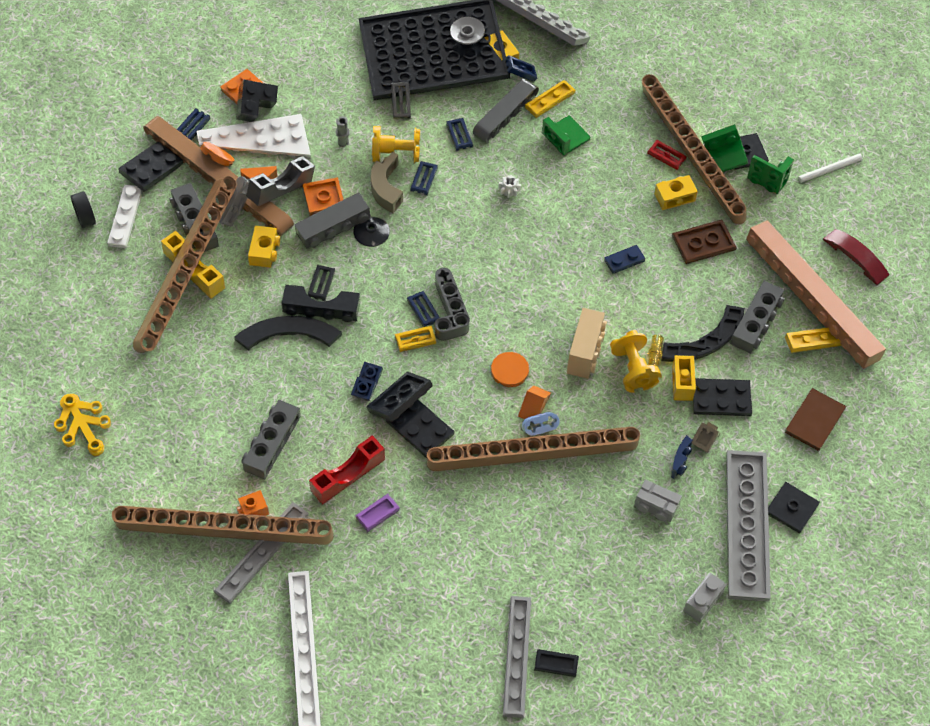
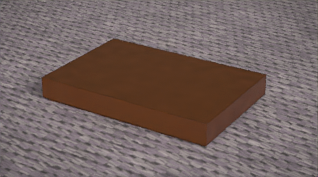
M722 219L672 233V238L685 264L737 249Z
M812 388L784 433L820 451L846 409V406Z

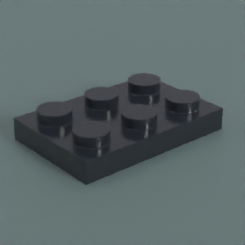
M158 141L120 166L119 173L145 192L183 165V159Z
M407 371L367 405L366 408L369 413L392 422L399 418L400 414L411 407L421 396L425 395L433 387L431 380Z
M695 378L696 390L693 398V414L752 416L750 380Z
M419 399L400 414L396 420L392 422L386 420V423L426 458L429 449L442 446L455 433L452 428Z

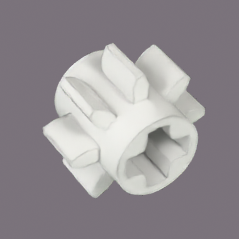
M510 175L502 177V182H499L498 189H501V195L504 194L509 198L513 195L517 196V191H521V185L518 178L516 179Z

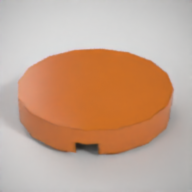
M203 142L200 147L203 154L207 155L209 153L211 159L221 165L232 166L235 161L229 153L214 144Z
M515 352L499 354L491 365L493 379L505 387H516L523 384L529 374L528 362L523 356Z

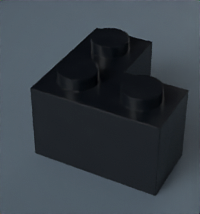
M243 80L239 86L236 120L254 122L258 117L259 107L273 108L277 103L278 86Z

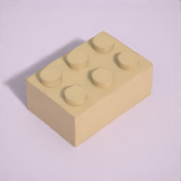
M582 308L569 353L566 374L589 379L590 373L595 372L596 361L599 358L601 343L604 340L607 321L604 320V312Z

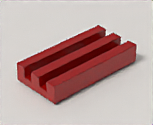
M656 140L647 152V154L676 170L687 159L686 155L659 140ZM671 154L680 158V160L674 158Z

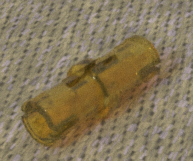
M653 335L651 348L648 350V365H655L659 368V362L663 354L662 345L664 337L658 335L657 341V335Z

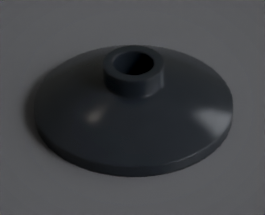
M371 217L366 222L354 226L353 234L360 244L374 247L383 244L388 239L390 229L383 219Z

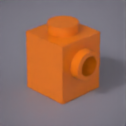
M261 490L238 498L239 506L236 507L238 514L269 515L268 506Z

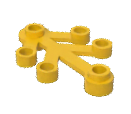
M75 394L64 395L60 400V405L63 409L60 418L54 422L56 431L63 432L67 428L66 422L70 413L74 417L68 433L62 437L64 445L71 447L75 444V437L80 427L89 443V453L93 456L101 455L104 452L103 442L95 438L88 424L107 429L111 426V420L106 415L99 418L81 414L79 409L89 410L93 414H99L103 410L99 401H93L92 403L80 401L79 397ZM68 438L72 439L70 442H66ZM95 444H98V445H99V446L96 447V448H93V447H92V446L95 445Z

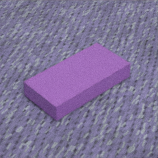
M386 494L355 516L364 529L369 532L398 512L400 507L389 494Z

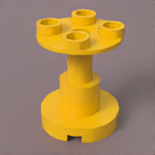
M373 126V162H380L381 153L391 154L392 152L395 153V150L414 151V163L419 162L420 146L416 145L420 143V129L415 127L414 140L395 139V136L381 135V126Z
M636 330L626 333V336L613 340L610 343L613 355H627L629 363L627 368L629 373L623 378V384L626 391L630 393H635L634 389L641 387L643 390L651 389L659 383L658 378H662L657 366L647 365L645 359L640 358L638 351L647 344V337L644 334L637 333Z

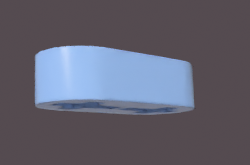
M545 412L526 418L522 423V429L526 434L534 436L556 429L559 426L560 420L556 414ZM549 416L554 419L551 422V426L547 423L543 424V422L548 421ZM530 422L534 424L539 423L538 426L533 427V431L527 429L530 426Z

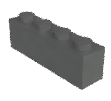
M358 192L294 224L296 234L306 249L316 247L321 242L332 239L336 235L366 222L371 218L370 208Z

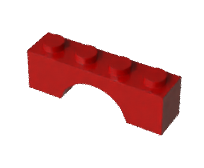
M373 435L356 447L351 457L342 465L332 470L324 469L309 480L310 491L323 505L385 460V448Z

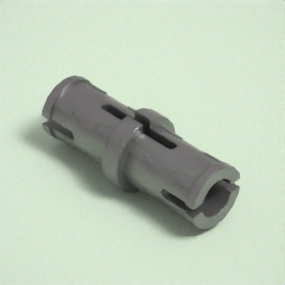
M341 116L339 119H336L337 128L335 133L338 137V145L345 147L346 144H349L348 136L350 130L347 118Z

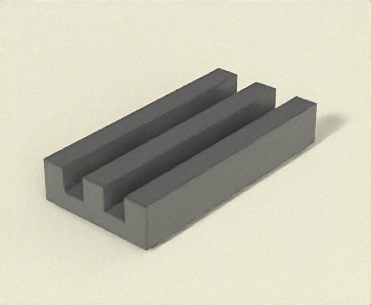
M409 82L391 83L393 118H411ZM402 86L406 87L407 113H404ZM395 87H399L400 113L398 114Z

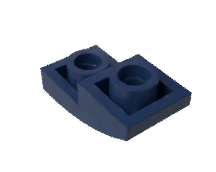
M364 361L351 395L370 401L383 367Z
M687 435L682 440L675 454L671 470V478L673 479L677 475L682 476L687 469L686 462L692 451L691 445L693 441Z

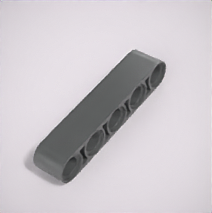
M522 79L475 125L473 134L489 143L488 141L494 138L500 132L499 130L502 127L504 128L510 122V119L515 117L521 111L520 109L532 100L533 96L538 94L539 88L526 79Z

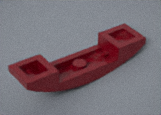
M834 229L823 238L834 250H841L864 270L863 274L874 284H880L890 275L870 249L846 232Z

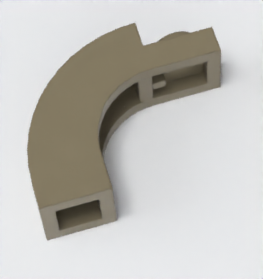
M394 152L385 157L382 163L376 161L371 170L372 195L381 207L391 213H394L403 202V191L393 187L387 181L388 177L399 165L398 154Z

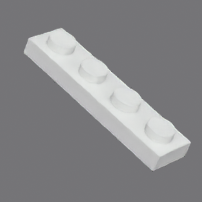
M124 184L107 242L109 247L127 248L142 195V190L137 186Z

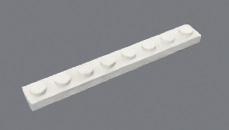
M309 571L288 573L298 723L299 726H321Z

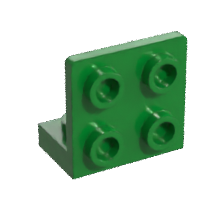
M570 115L558 122H553L550 117L543 119L542 134L563 156L588 142L591 138Z
M735 124L701 136L705 148L722 172L748 164Z
M754 155L751 159L747 178L752 183L765 187L767 191L779 194L789 179L794 159L788 156L784 162L781 161L778 166H775Z

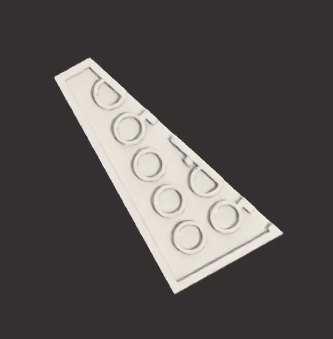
M301 114L197 131L199 147H201L203 142H209L221 149L237 152L249 151V153L283 154L292 157L305 156V158H311Z

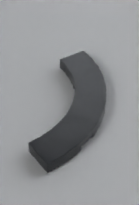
M726 305L725 313L718 326L697 341L691 343L664 342L661 361L673 362L675 355L694 356V360L718 351L732 339L735 330L743 318L745 308Z
M280 316L257 322L234 336V339L245 349L250 350L258 343L272 336L301 334L316 339L330 347L342 336V332L330 324L317 319L303 316Z

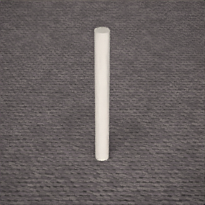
M857 154L798 176V180L802 183L862 160V155Z

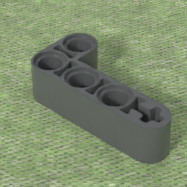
M439 268L435 273V286L447 316L436 320L435 336L441 341H446L466 335L470 329V317L452 272L448 268Z

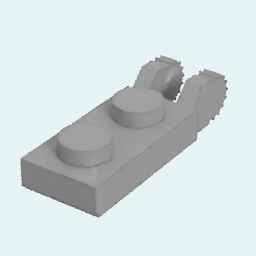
M239 176L236 180V189L219 221L221 224L233 226L248 199L246 193L249 179L243 176Z

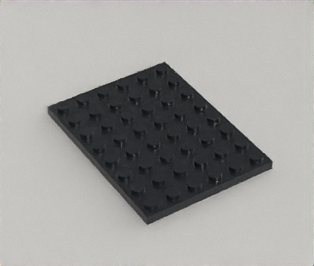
M469 0L359 18L373 101L392 98L391 83L409 82V93L412 95L510 79V73L507 71L509 67H506V54L493 0ZM473 17L484 25V36L474 44H460L451 37V25L460 18ZM495 33L497 41L494 43V48L501 51L503 60L499 58L493 47L489 45L491 34ZM402 86V94H403V96L406 95V87H405V86ZM395 87L396 97H399V87Z

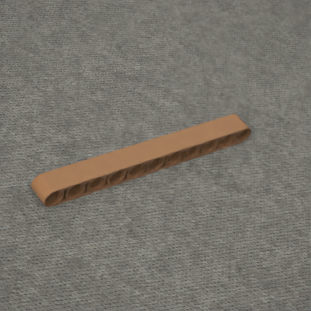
M652 74L645 75L642 78V88L645 96L731 221L735 224H743L747 218L745 204L659 80Z
M156 116L143 126L147 135L150 134L152 139L156 142L159 141L183 159V163L190 165L189 167L193 171L199 172L202 175L201 177L209 183L212 182L214 184L216 180L225 176H231L235 181L237 180V175L224 165L213 161L209 154H203L198 145L160 116ZM248 198L243 206L246 212L252 213V216L259 222L265 223L266 227L277 228L278 236H282L294 225L291 217L271 201L257 206Z
M225 176L216 180L133 341V348L136 352L145 353L154 350L236 189L237 184L233 177ZM184 259L187 261V267L184 265ZM176 275L179 277V283L176 281ZM168 291L171 293V299L167 295ZM160 307L163 309V315L159 312ZM151 323L154 324L155 331L151 329ZM143 339L147 343L146 348L143 346Z
M621 427L433 447L427 452V467L432 471H445L635 450L638 446L640 432L635 427ZM530 448H536L537 450L532 451ZM472 454H477V455H479V456H478V457H473V456H471V455H472ZM457 456V457H459V458H458V459H453V458H451V457Z
M118 506L112 511V519L119 529L130 531L327 545L334 538L332 526L326 520L134 506ZM127 516L124 520H119L120 517ZM142 517H147L145 521L138 522ZM161 519H167L164 523H159ZM187 520L185 524L179 525L180 521ZM201 522H207L204 526H198ZM227 523L225 527H219L220 524ZM243 524L247 525L244 529H238ZM261 526H268L263 531L259 530ZM282 527L288 528L285 532H279ZM301 529H308L306 533H299ZM322 530L328 531L325 535L319 534Z

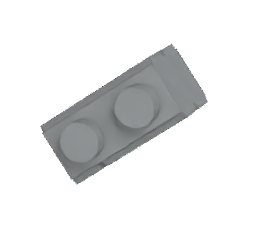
M645 479L635 499L634 506L643 513L649 512L655 515L660 521L667 520L671 522L682 496Z
M709 573L687 600L683 611L701 623L715 605L717 599L723 594L726 587L725 582Z

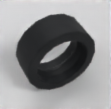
M82 191L70 195L80 226L85 228L96 224L95 216L86 193Z

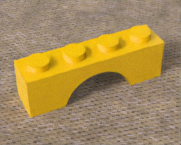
M174 231L161 241L163 253L172 262L176 259L185 239L177 231ZM184 259V265L187 267V261ZM199 260L190 279L212 299L225 289L224 277L212 265L206 266Z

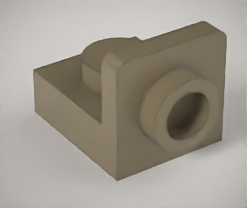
M710 422L707 424L701 423L693 437L692 444L709 453L716 438L720 435V432L717 431L718 427Z

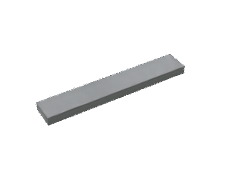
M292 502L280 517L306 519L309 513ZM282 527L279 532H285L288 528ZM259 540L219 584L214 593L231 604L285 542Z
M511 596L503 717L524 718L531 597Z

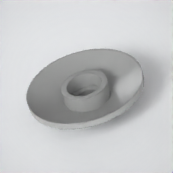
M473 17L460 18L450 28L451 37L456 42L465 45L480 41L485 32L482 22Z

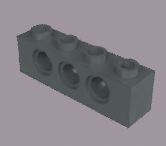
M191 183L171 189L172 197L169 198L172 208H177L176 215L179 222L183 221L184 223L182 227L185 235H188L202 208V204ZM215 231L204 252L219 247Z
M763 281L735 330L731 345L750 354L754 348L758 349L762 341L760 336L766 335L770 326L768 322H773L777 314L775 309L777 307L781 308L785 298L782 297L784 289Z
M278 400L276 405L271 407L267 421H263L260 433L251 442L249 452H246L242 457L241 463L245 472L264 480L266 479L301 417L299 407Z

